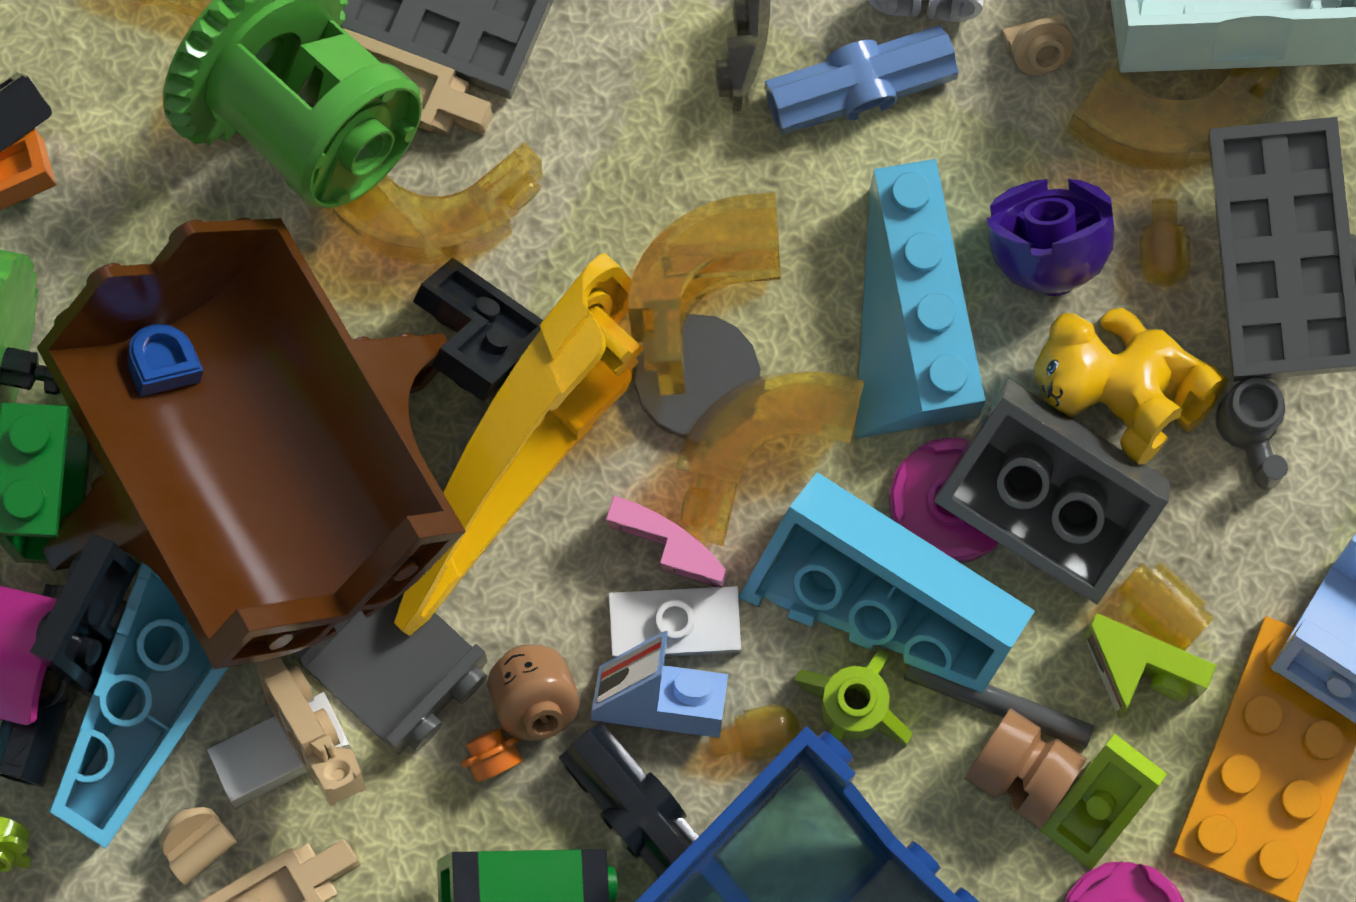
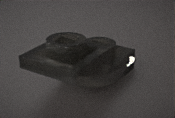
M733 0L734 26L736 36L738 37H728L726 41V59L715 60L719 98L730 96L732 115L745 114L759 83L766 56L771 0Z

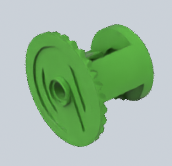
M213 0L190 27L171 61L163 89V109L171 127L182 137H186L194 144L205 143L211 145L216 139L227 143L235 132L239 133L284 174L287 185L311 207L326 209L345 205L361 197L376 186L394 168L408 149L418 129L422 113V95L417 84L394 65L378 61L340 27L345 21L343 9L348 4V0ZM317 102L313 108L308 105L309 103Z

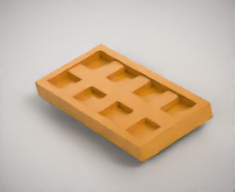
M1265 616L1256 634L1171 855L1282 902H1297L1356 747V723L1271 669L1272 664L1294 627Z

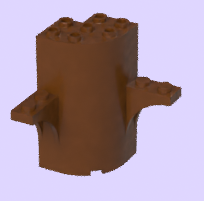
M243 217L229 221L207 222L199 219L190 220L172 231L169 236V242L151 264L120 265L118 263H110L96 269L89 275L86 280V286L71 305L55 318L54 326L37 346L42 359L105 471L92 483V491L77 509L67 514L60 521L58 538H51L42 549L53 571L69 569L74 558L85 549L92 533L115 542L124 552L131 554L149 566L168 587L214 670L270 660L301 651L336 636L337 633L334 626L337 623L350 619L359 611H362L366 618L372 616L414 585L466 532L419 451L409 417V395L423 390L438 374L439 371L432 364L440 347L448 339L444 333L427 335L404 333L391 338L370 339L369 337L362 336L352 339L281 218L251 220L250 218ZM154 324L168 325L180 330L191 341L203 368L201 381L140 397L128 371L126 361L133 336L140 329Z

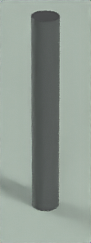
M911 665L908 666L904 677L905 680L1003 718L1009 709L1012 708L1039 726L1041 733L1086 749L1094 729V725L989 684L984 692L981 693Z

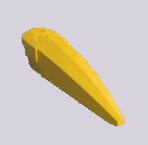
M606 253L598 255L586 266L539 325L541 330L510 372L469 440L443 491L466 532L428 572L404 592L394 623L408 636H411L433 616L512 517L569 451L594 427L593 424L630 386L633 380V368L639 362L636 357L644 349L619 323L636 299L637 286L626 272Z

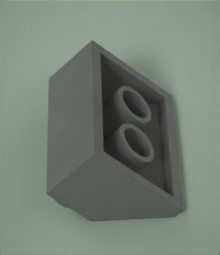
M1008 378L970 436L937 493L934 502L1098 605L1169 502L1170 480L1145 464H1137L1123 450L1066 414L1059 412L1055 407Z

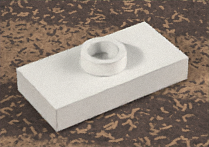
M738 586L609 593L612 659L664 631H668L665 657L741 653Z

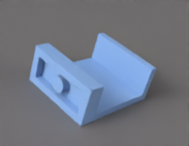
M1356 533L1330 567L1271 666L1272 670L1354 723H1356Z

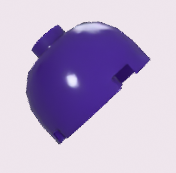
M1047 179L1033 180L1008 189L993 200L990 205L991 217H987L989 243L994 262L1012 283L1044 295L1060 296L1081 287L1100 274L1113 250L1115 232L1111 198L1100 187L1074 179H1068L1069 190H1048Z

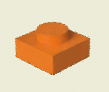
M36 128L0 152V210L56 186L45 141Z

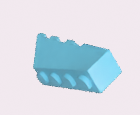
M936 159L877 168L873 171L869 190L855 439L979 418L986 401Z
M818 472L788 508L738 596V599L759 606L763 598H766L777 606L789 610L788 618L811 627L816 621L849 633V642L872 650L874 645L903 654L904 663L981 693L984 692L1035 612L1032 608Z
M143 562L129 595L55 798L46 809L48 813L105 849L228 669L226 667L214 670L174 596L161 578Z

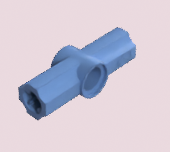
M939 25L877 45L875 40H861L850 43L833 51L827 56L825 62L766 80L764 89L776 127L781 135H785L844 115L847 120L859 119L857 113L878 106L881 111L887 110L900 97L957 80L959 71L949 35Z

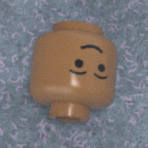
M520 645L506 652L490 670L487 682L489 694L501 727L512 737L525 741L544 740L556 736L566 729L576 717L580 704L578 691L566 659L555 649L543 645Z

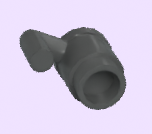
M1251 378L1235 384L1218 404L1215 414L1216 427L1222 438L1231 446L1245 450L1258 486L1263 489H1272L1278 485L1288 471L1286 460L1279 455H1273L1269 443L1283 421L1285 403L1282 392L1276 384L1264 378Z

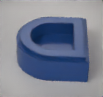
M163 324L149 325L140 329L130 342L126 360L127 368L140 397L201 381L203 374L201 363L191 341L180 330Z

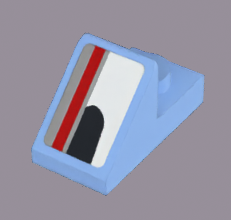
M668 631L659 633L599 666L591 721L720 738L728 674L664 666Z

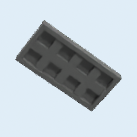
M348 0V4L343 9L345 21L340 27L455 70L457 77L469 82V84L511 100L554 0Z
M1329 117L1209 129L1208 141L1233 382L1246 381L1251 378L1270 379L1356 371V283L1338 118Z

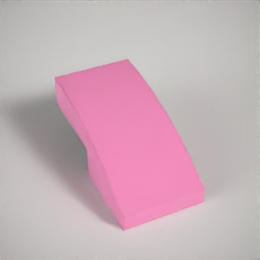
M613 496L606 517L609 528L664 544L665 548L660 561L663 571L715 587L725 586L727 580L726 569L695 537L657 512L635 502Z

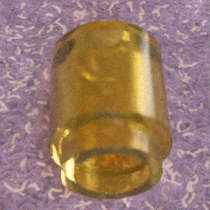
M1161 561L1153 570L1142 562L1116 590L1126 599L1118 607L1120 612L1145 634L1184 651L1215 618L1203 608L1206 601Z

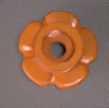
M501 727L486 732L465 744L470 755L461 761L462 768L469 766L476 783L494 777L523 761L516 746V743L521 739L512 736L505 737Z

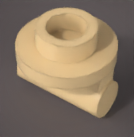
M1061 13L1001 30L1007 53H1011L1018 68L1028 75L1040 76L1058 70L1067 62L1073 50V37Z
M206 807L185 809L175 814L164 827L159 839L160 848L170 862L169 867L184 885H187L237 843L232 833L223 825L218 814Z

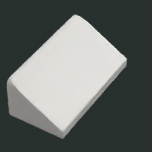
M322 692L314 696V701L308 704L313 712L322 708L327 712L340 741V744L335 747L352 749L325 693ZM275 716L207 749L224 790L235 808L307 773Z

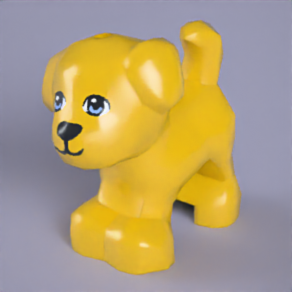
M1124 308L1110 309L1100 318L1101 327L1120 336L1126 346V349L1117 355L1112 354L1095 333L1094 325L1074 313H1064L1058 316L1051 324L1049 339L1034 364L1035 381L1040 389L1043 400L1070 418L1077 416L1078 413L1098 402L1106 404L1112 414L1126 424L1127 429L1120 439V444L1124 453L1139 465L1146 464L1163 447L1168 437L1161 431L1171 421L1174 420L1176 425L1188 433L1200 425L1211 413L1219 395L1228 383L1229 379L1216 366L1199 360L1186 352L1163 330H1147L1136 315Z

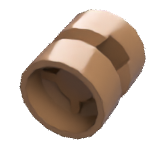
M1010 708L964 779L992 798L1004 794L1010 797V810L1041 830L1074 782L1087 758L1058 739L1045 743L1041 740V728Z

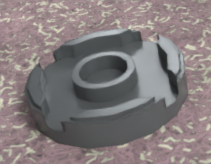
M689 314L667 321L648 336L643 345L644 350L637 356L639 362L636 365L635 388L643 411L658 428L679 437L705 441L728 434L748 417L758 397L761 368L753 345L736 326L716 316Z

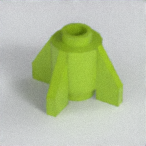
M881 648L878 649L867 667H846L840 669L831 677L800 669L794 679V684L821 699L820 711L823 722L830 730V734L840 742L843 739L855 741L864 739L878 730V732L906 747L913 735V732L888 709L890 695L887 684L881 678L880 673L891 654ZM855 691L866 695L865 708L859 710L850 708L846 704L844 696L851 697Z

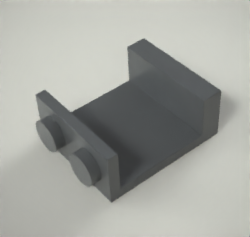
M404 593L368 618L364 616L362 611H359L350 619L337 623L334 626L337 633L336 636L290 654L397 755H400L408 745L415 751H418L432 739L442 726V722L436 716L453 698L460 704H463L480 688L487 678V675L481 669L488 662L486 653L477 644L472 647L436 613L411 636L401 631L394 621Z

